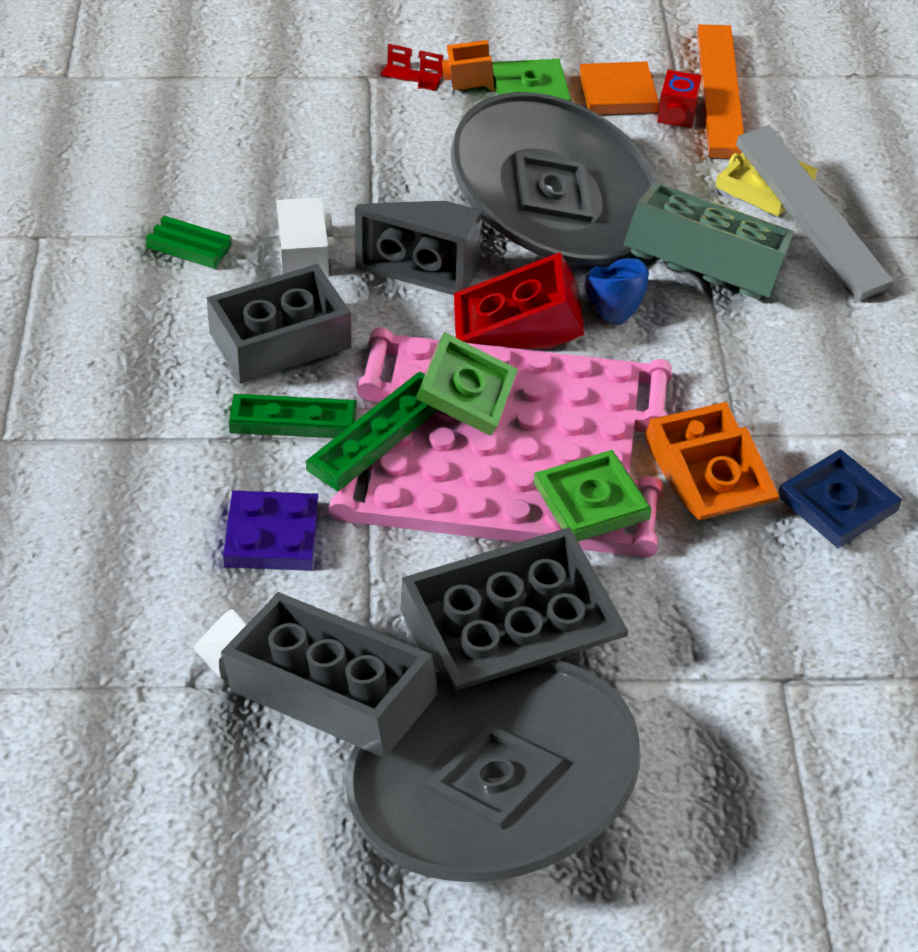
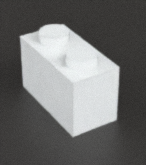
M322 197L276 200L282 274L318 264L324 274L329 276L328 260H335L334 237H327V235H332L331 212L324 213Z

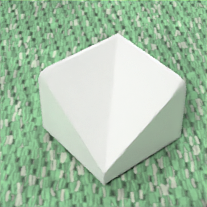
M233 609L223 614L194 645L195 651L220 679L227 676L221 651L247 625Z

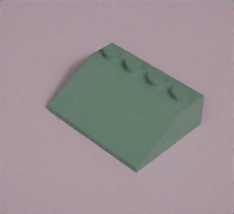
M654 182L637 203L623 245L632 248L631 253L638 257L652 259L655 256L668 261L667 266L674 270L688 272L691 269L704 274L703 279L710 283L725 285V282L740 287L739 291L742 294L760 299L762 295L770 297L795 231Z

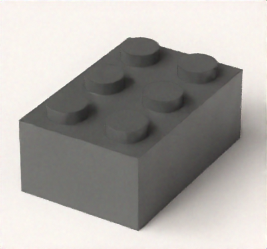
M318 264L206 297L209 333L240 384L351 348V312Z

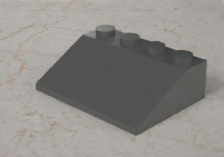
M570 527L402 577L400 610L418 647L432 654L435 668L454 691L627 637L628 635L627 627Z

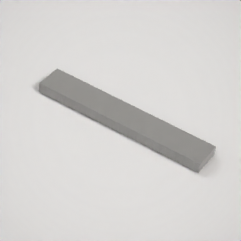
M770 125L739 135L736 143L737 147L856 299L862 301L889 290L894 280Z

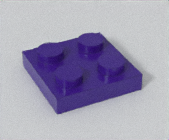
M232 490L223 553L224 568L313 571L319 508L318 493Z

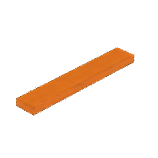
M698 24L697 44L700 75H702L701 85L708 158L731 159L734 153L739 155L742 153L736 143L738 136L744 134L731 25Z

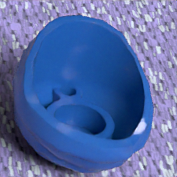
M624 258L617 260L608 268L596 266L589 271L585 279L584 290L604 321L612 325H619L626 322L635 313L647 291L648 267L639 259Z

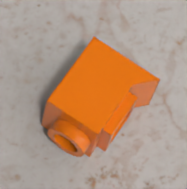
M488 40L447 45L448 59L442 60L444 81L451 80L453 90L485 86L495 92Z

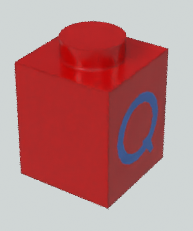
M667 70L661 92L657 123L692 128L702 75Z

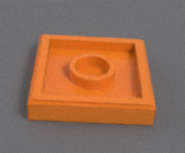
M647 61L580 64L579 76L587 108L599 115L658 113L659 101Z

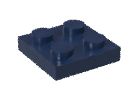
M842 449L780 485L778 491L779 498L837 549L899 511L902 501L899 496Z

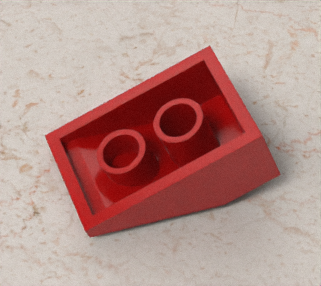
M561 252L454 293L455 334L457 339L465 343L516 349H549L585 335L579 285Z

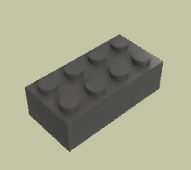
M277 592L221 651L232 692L382 758H385L438 695L431 653L280 592Z

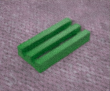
M165 215L160 220L161 225L156 224L153 228L154 234L149 233L146 236V246L149 249L213 269L216 268L232 247V237L230 235Z

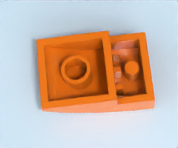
M727 401L650 419L644 436L649 449L672 490L690 513L699 521L778 501L780 496L747 427H738Z

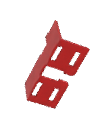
M388 44L387 65L381 76L408 82H418V89L435 91L443 76L442 60H444V55L420 50L418 53L420 70L418 71L410 69L413 51L411 48ZM393 49L404 51L405 54L393 52ZM426 56L437 58L438 61L426 59ZM393 61L405 64V67L394 65ZM425 68L438 71V74L425 71Z

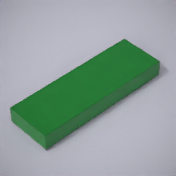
M233 394L229 418V433L335 438L356 421L357 400Z

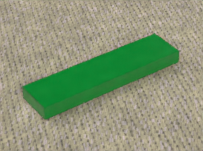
M421 371L416 373L306 460V471L338 492L438 411L437 409L415 399L425 374Z

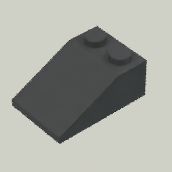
M449 201L358 204L355 208V268L454 295L455 292L468 288L479 270L482 210Z

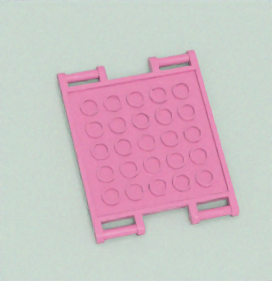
M385 328L373 329L368 341V345L371 348L365 375L360 378L358 383V395L365 400L381 402L419 371L426 374L439 340L393 335L391 331ZM467 343L518 369L499 424L493 434L489 436L438 410L366 469L372 470L365 503L355 502L353 499L357 476L338 491L337 495L331 498L328 510L329 515L335 520L511 542H522L561 530L560 525L534 485V473L613 450L630 475L634 431L646 432L650 419L668 415L665 411L667 383L672 377V365L663 359H656L650 363H640ZM386 354L397 355L391 383L382 382L380 379ZM638 383L650 384L649 406L645 412L636 411ZM645 476L639 480H633L652 509L650 520L638 523L636 533L625 534L624 528L585 539L578 542L582 550L638 557H650L656 554L658 550V536L655 534L657 501L662 497L663 485L661 480L653 476Z

